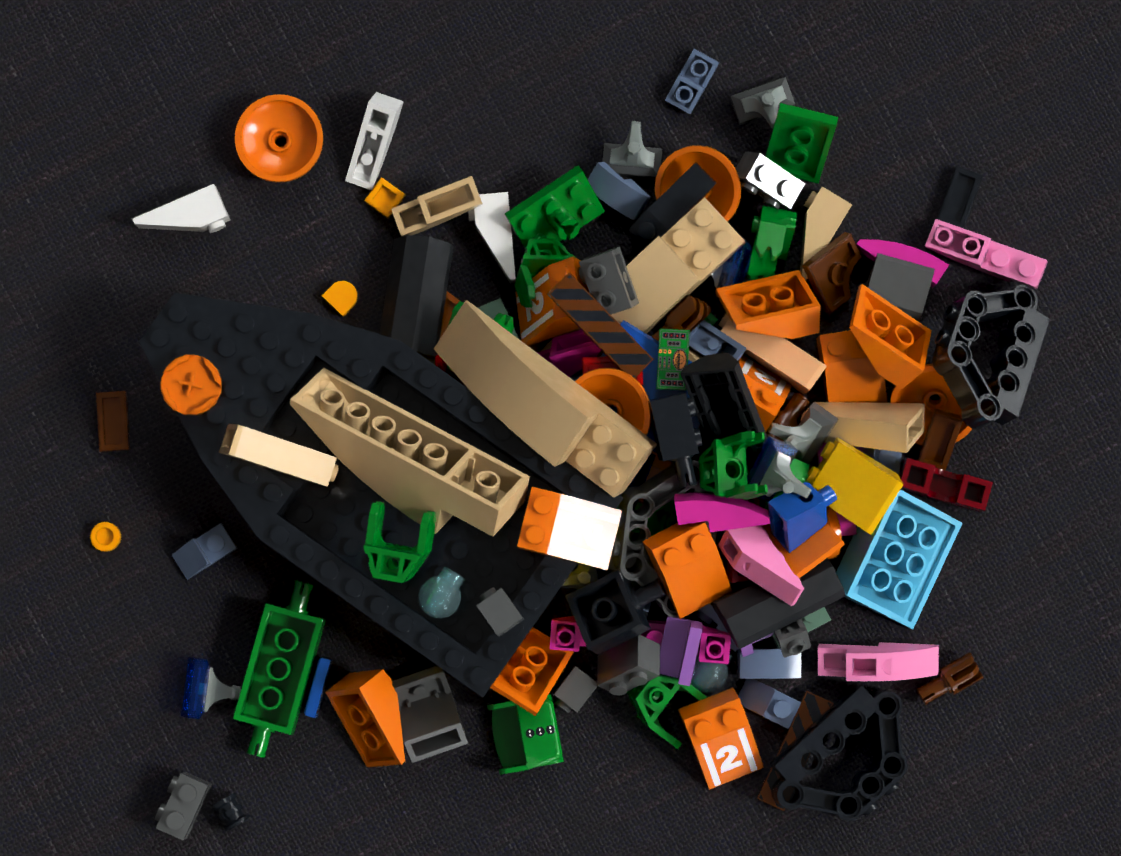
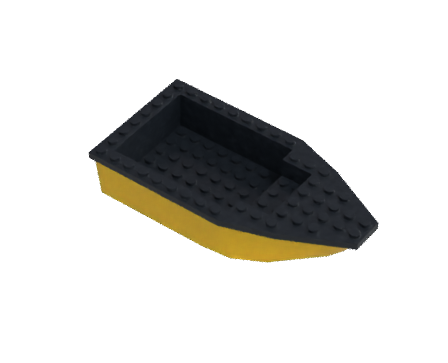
M174 293L139 342L160 382L166 366L175 358L186 354L204 357L210 360L218 369L222 379V393L217 403L209 411L199 415H183L177 411L176 413L202 462L256 536L481 697L485 696L577 565L575 562L517 547L531 488L536 487L614 509L623 500V497L620 495L615 498L566 461L554 467L499 420L466 386L405 343L394 338L310 313ZM326 368L362 387L364 390L383 398L530 476L524 503L494 536L453 515L434 534L432 551L415 576L404 583H397L373 578L368 564V555L364 552L363 547L366 541L372 503H376V501L384 502L385 513L381 535L384 542L415 547L419 539L420 524L383 499L338 458L335 463L338 465L336 478L333 482H329L327 487L221 454L219 450L227 425L238 424L336 457L290 405V399L317 373ZM493 587L496 591L500 588L504 589L524 618L523 621L500 637L497 636L476 606L481 603L479 597Z

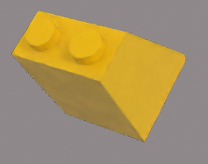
M836 437L833 443L829 441L825 445L820 455L823 458L817 468L813 466L810 469L806 482L810 483L817 491L829 485L837 495V500L830 504L829 507L872 535L904 484L896 472Z

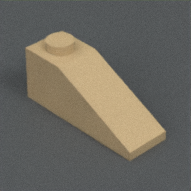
M821 187L818 193L812 191L804 204L805 207L809 208L804 215L800 272L805 280L808 277L802 265L829 244L852 206L851 203L824 187Z

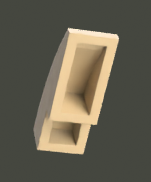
M470 176L420 195L417 199L394 207L391 210L400 235L406 236L415 235L483 203L474 179Z

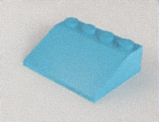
M900 489L872 535L857 526V535H853L836 571L844 588L845 598L910 629H914L962 526V522Z

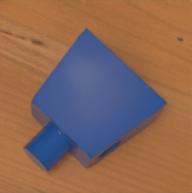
M804 482L803 484L811 489L808 498L795 493H783L768 502L771 534L789 553L826 525V507L837 500L836 493L829 485L817 491L810 483Z

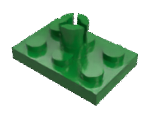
M780 103L765 157L796 178L819 184L838 117Z
M576 166L504 215L526 250L529 239H557L560 242L566 240L567 237L569 240L574 238L581 227L604 213L605 210L584 172L579 166Z

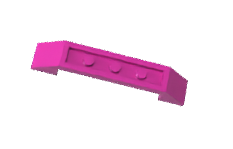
M574 616L552 619L549 649L579 652L580 646L587 647ZM648 620L651 629L640 635L659 643L661 647L666 621ZM703 625L697 652L699 662L729 664L730 634Z

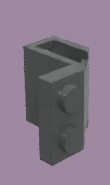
M434 666L392 681V685L398 694L403 742L412 763L468 744L460 714H458L450 685L442 668Z

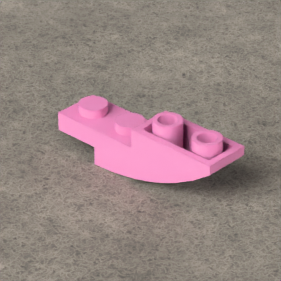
M935 219L925 244L926 248L961 264L1008 282L1014 281L1028 285L1034 289L1038 288L1048 263L1046 259L991 241L989 237Z
M879 642L878 646L818 645V676L846 677V681H896L939 674V645Z

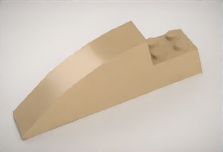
M704 197L662 237L658 236L627 265L639 304L611 316L619 324L625 320L647 334L687 294L690 295L746 243L745 240ZM578 328V329H575V330L570 331V332H567V333H571V332L578 331V330H581V329ZM552 340L541 351L550 349ZM601 351L596 357H601L603 352Z
M468 300L463 303L434 347V350L463 384L533 450L554 467L565 461L614 498L625 492L657 446L656 442Z
M326 368L317 373L290 399V405L330 451L383 499L420 525L424 512H436L434 534L454 515L481 531L494 536L525 501L530 476L383 398L364 390L362 387Z

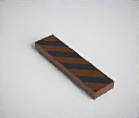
M568 273L547 294L621 371L636 378L654 360L571 273Z
M806 691L776 757L834 703ZM810 752L804 754L801 758L803 768L808 761ZM771 767L757 799L785 811V808L778 805L772 798V786L780 776ZM788 786L783 790L784 801L790 800L794 791L793 786Z

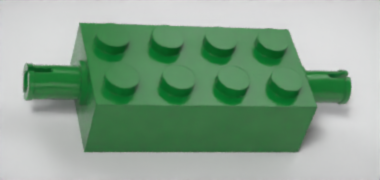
M296 580L289 606L283 608L272 604H265L233 717L235 720L252 724L254 730L246 753L255 755L259 743L256 756L262 758L266 756L265 753L271 732L278 731L289 735L294 734L326 619L308 615V611H306L314 585L305 583L301 595L304 583Z

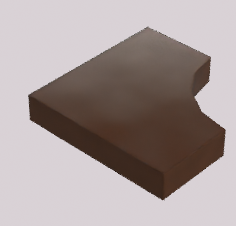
M848 232L842 233L802 265L823 311L831 314L851 298L849 290L850 275L854 265L862 257L851 233Z

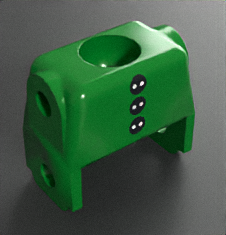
M552 694L547 696L536 716L512 701L487 705L488 710H492L493 737L498 757L503 768L499 769L500 775L564 762Z

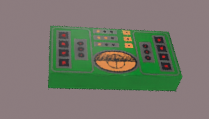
M659 329L656 389L687 390L680 373L688 365L690 330Z

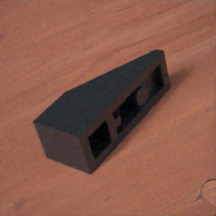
M697 163L693 164L628 230L647 247L658 236L662 237L717 183Z

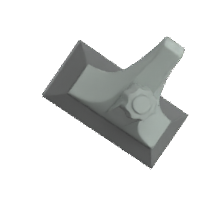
M786 77L730 96L739 125L764 117L773 129L780 103L795 106Z
M631 121L629 133L623 145L604 143L602 162L607 163L617 174L656 179L661 166L662 149L644 147L641 135V122Z
M814 402L810 405L798 426L791 427L771 423L768 432L784 440L782 448L785 452L797 460L810 465L837 423L838 418Z

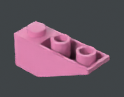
M761 525L726 530L718 547L733 569L788 605H795L804 587L799 577L793 573L786 563L783 554L777 550L770 540L767 531Z

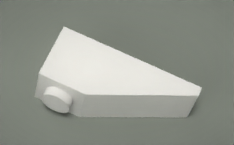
M378 92L369 100L345 179L346 182L369 190L374 188L404 101Z
M214 184L133 218L134 224L138 228L200 232L209 230L210 233L226 227L225 222L230 221L227 210Z
M508 192L479 194L483 204L468 211L469 221H475L477 231L508 281L515 283L511 225L504 215L510 210Z

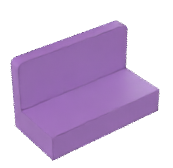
M667 616L660 647V674L678 678V684L690 686L703 622Z

